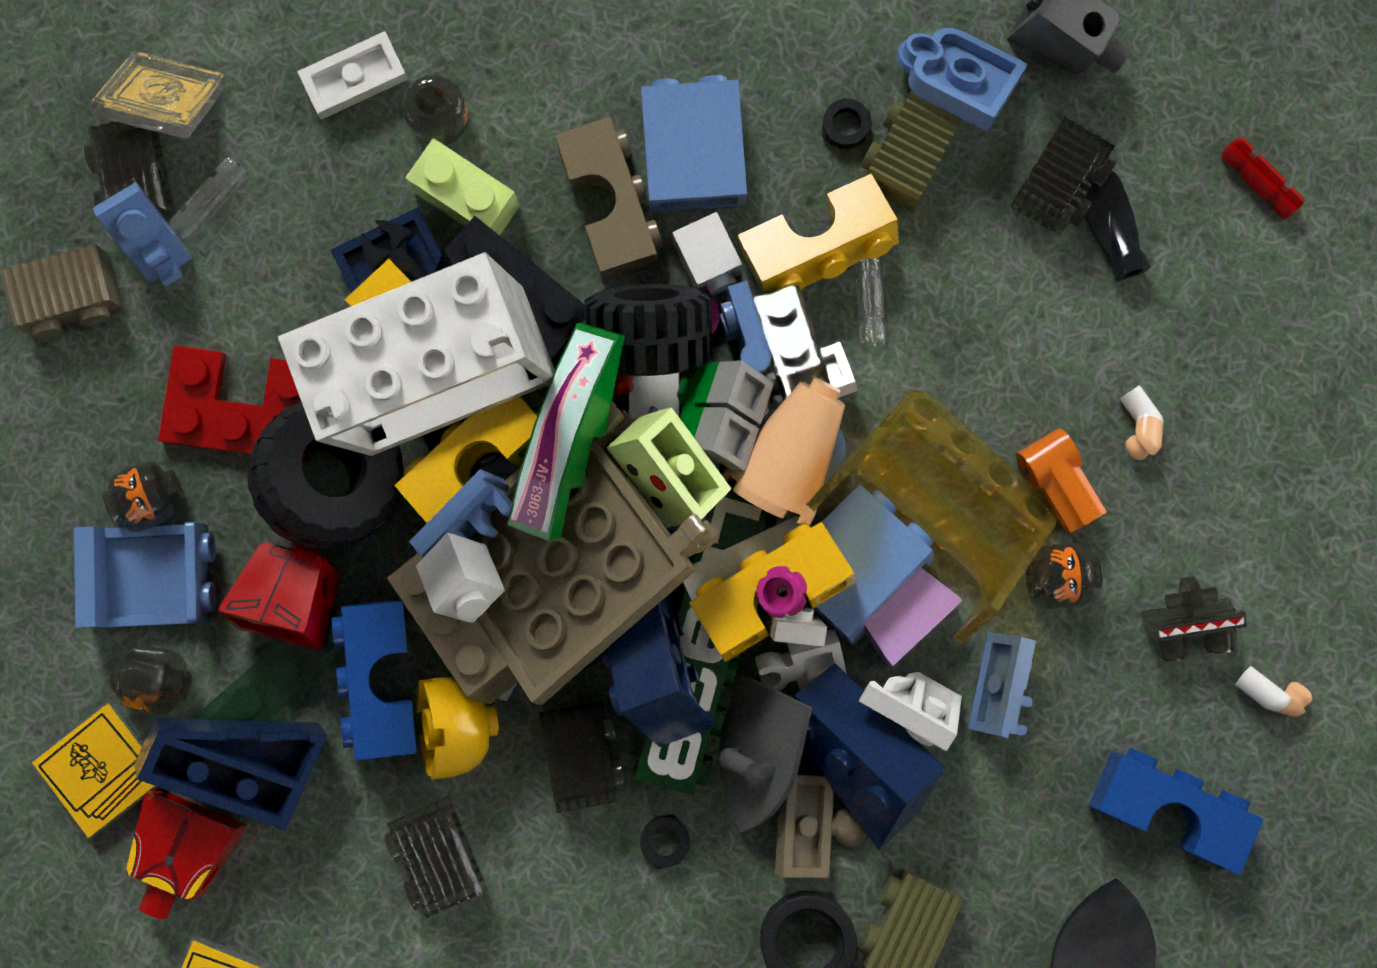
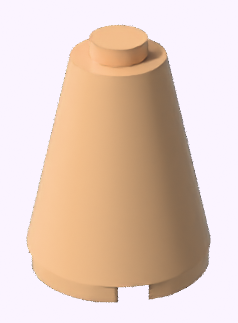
M814 378L811 384L800 382L759 429L746 471L730 470L726 467L722 475L726 482L734 479L737 481L733 491L748 502L782 519L787 510L800 514L796 524L808 523L810 525L816 515L845 409V404L838 400L841 391L818 378Z

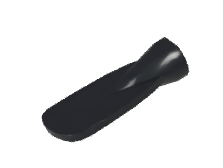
M1088 167L1076 172L1072 177L1075 193L1094 237L1102 250L1112 260V271L1116 281H1122L1149 270L1151 266L1148 258L1139 246V233L1135 216L1117 173L1102 167Z

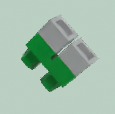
M742 360L703 363V365L696 368L694 377L681 380L677 392L679 403L683 405L680 419L712 463L722 464L730 470L746 471L759 431L752 424H761L774 382Z

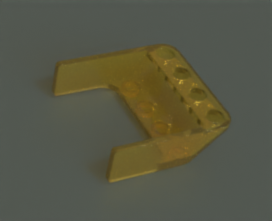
M920 390L909 392L806 504L815 511L848 475L863 477L887 496L901 513L909 516L929 534L939 547L945 549L960 562L977 581L981 592L979 601L953 637L960 645L999 611L1057 522L1056 514L1040 492L935 398Z

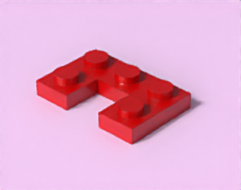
M174 345L158 441L166 444L251 455L254 444L266 425L285 408L301 401L287 361L270 358L263 406L222 401L219 398L227 354L222 351ZM308 453L302 455L301 462L307 463Z

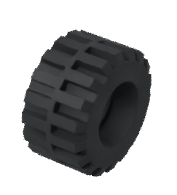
M639 284L605 289L584 300L585 324L625 336L617 372L618 375L658 376L692 370L711 360L710 297L707 293L682 285Z

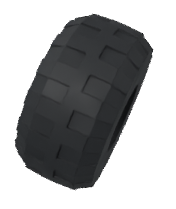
M300 401L291 407L288 406L277 414L260 433L249 458L248 490H250L257 513L278 536L306 549L338 550L341 547L352 546L369 537L392 514L400 500V492L394 485L404 477L403 455L399 445L370 456L316 441L303 404ZM383 426L372 429L371 434L374 442L387 438ZM311 451H322L336 456L345 465L350 476V491L348 495L328 497L316 492L307 483L303 475L302 455Z

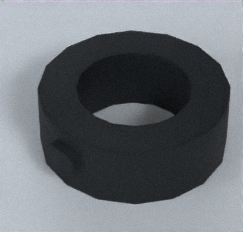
M844 98L835 101L827 108L823 117V139L842 149L857 147L866 139L871 124L870 111L862 103L854 99ZM849 112L858 118L860 128L855 134L849 136L842 135L833 126L834 117L840 113Z
M673 814L652 819L645 825L641 833L640 847L642 854L657 869L669 868L679 864L689 850L690 837L687 828ZM663 827L674 830L680 840L677 851L668 856H661L655 853L650 844L652 834L657 829Z

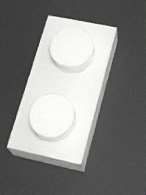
M385 31L297 71L321 120L408 80Z

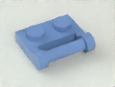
M743 281L727 287L726 302L720 304L722 313L719 314L727 341L736 340L741 354L740 360L766 376L771 353L748 282Z

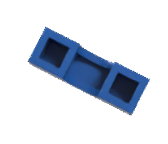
M397 599L341 605L342 616L332 617L334 648L345 647L346 667L336 668L339 698L349 697L351 717L341 718L343 748L354 747L355 761L416 754L413 708L410 697L400 699L383 698L376 694L369 684L370 670L378 659L388 654L407 652L403 601Z
M1129 748L1127 755L1111 752L1090 800L1089 807L1146 832L1154 813L1160 807L1169 803H1176L1184 811L1187 819V831L1180 849L1225 870L1241 875L1264 820L1248 812L1251 802L1224 790L1221 791L1219 798L1201 790L1205 781L1178 769H1175L1173 776L1155 769L1158 763L1157 759L1133 748Z

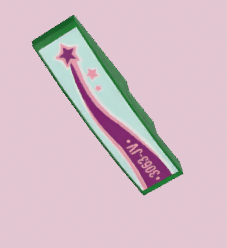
M584 323L576 324L554 371L536 418L519 473L508 526L548 541L561 539L570 490L583 487L593 437H603L605 435L625 338L624 335Z

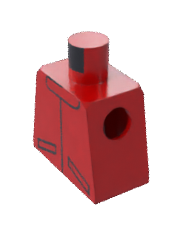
M265 542L257 547L221 603L218 611L239 630L321 651L325 642L339 584V574L325 558L319 556L321 549H306L296 546L294 543H291L290 548Z

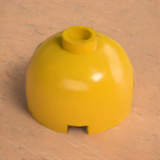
M440 677L418 681L416 709L417 713L422 711L423 735L419 734L427 775L431 776V780L468 773L477 767L486 756L489 749V737L498 735L499 725L495 706L486 707L483 702L467 698L455 678Z

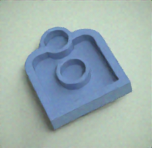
M955 28L939 29L933 36L924 33L912 34L906 41L900 44L896 53L897 63L905 72L910 74L908 84L917 96L961 118L964 122L975 125L987 132L1018 85L1028 65L1022 60Z

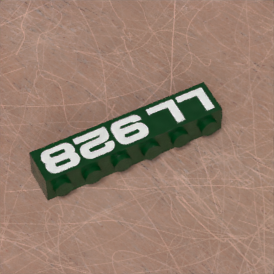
M730 490L705 516V519L710 522L720 537L708 549L695 554L693 564L774 527L777 516L755 506ZM685 590L678 616L684 636L679 638L686 667L695 665L700 681L691 684L696 701L705 711L711 712L715 727L661 747L646 736L635 779L694 795L696 784L706 786L713 756L705 755L709 735L716 737L720 735L726 708L718 706L722 686L732 688L739 659L732 658L727 662L724 661L689 602L692 600L687 590Z

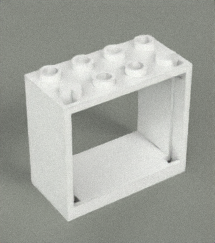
M486 252L278 336L315 440L370 456L548 386L555 371L523 287ZM526 369L538 378L530 380ZM383 426L387 438L374 442L371 434L372 429Z

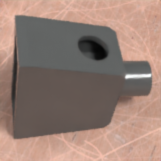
M1027 0L1007 37L1008 40L1074 74H1077L1093 62L1115 74L1123 66L1131 51L1130 47L1112 37L1120 21V15L1102 0Z

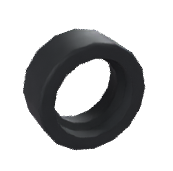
M802 890L783 896L770 907L761 924L760 947L766 968H794L788 965L781 956L778 947L779 932L785 921L792 915L803 911L817 912L827 917L835 927L838 937L837 951L832 960L823 968L852 967L856 959L857 936L850 917L837 901L821 892Z

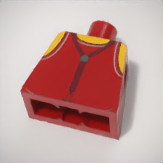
M163 789L146 792L126 867V873L129 876L148 884L138 909L151 917L167 919L177 896L190 901L203 896L244 833L247 824Z

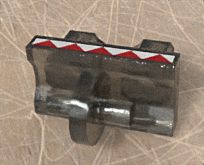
M1194 576L1181 578L1179 593L1165 595V608L1141 611L1143 627L1153 636L1156 652L1166 662L1183 660L1188 657L1187 637L1202 634V646L1208 653L1234 652L1236 629L1247 627L1246 613L1243 610L1236 611L1229 598L1219 599L1216 587L1201 589L1198 580Z

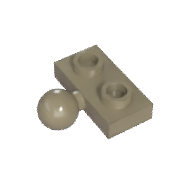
M797 773L790 793L778 809L775 875L783 878H829L831 836L838 843L847 847L858 846L868 837L847 807L839 809L832 816L834 789L823 774Z

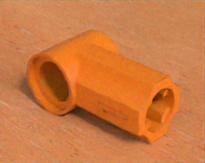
M1061 428L1054 430L1016 452V459L1022 471L1027 469L1029 472L1026 475L1029 483L1036 490L1042 491L1067 534L1091 523L1107 512L1080 468L1082 466V459L1077 447L1069 435Z

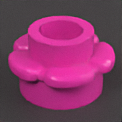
M776 566L769 569L767 576L761 578L758 582L757 597L764 610L773 617L782 618L785 614L790 616L796 615L806 604L804 593L807 592V583L804 577L799 572H791L786 566ZM780 587L786 588L787 595L785 597H781L778 594Z

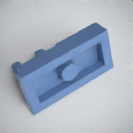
M137 182L93 207L96 218L149 284L160 278L163 285L167 287L183 277L179 266L191 260L192 256Z
M480 469L409 541L421 557H425L447 532L470 539L477 531L482 535L491 538L495 537L498 531L491 524V513L498 509L504 516H510L512 502L508 498L510 494L506 490L509 485L503 478Z
M988 632L968 729L1009 738V733L1022 736L1026 734L1027 727L1017 724L1021 706L1032 707V699L1024 696L1023 693L1027 688L1029 673L1032 667L1035 640Z

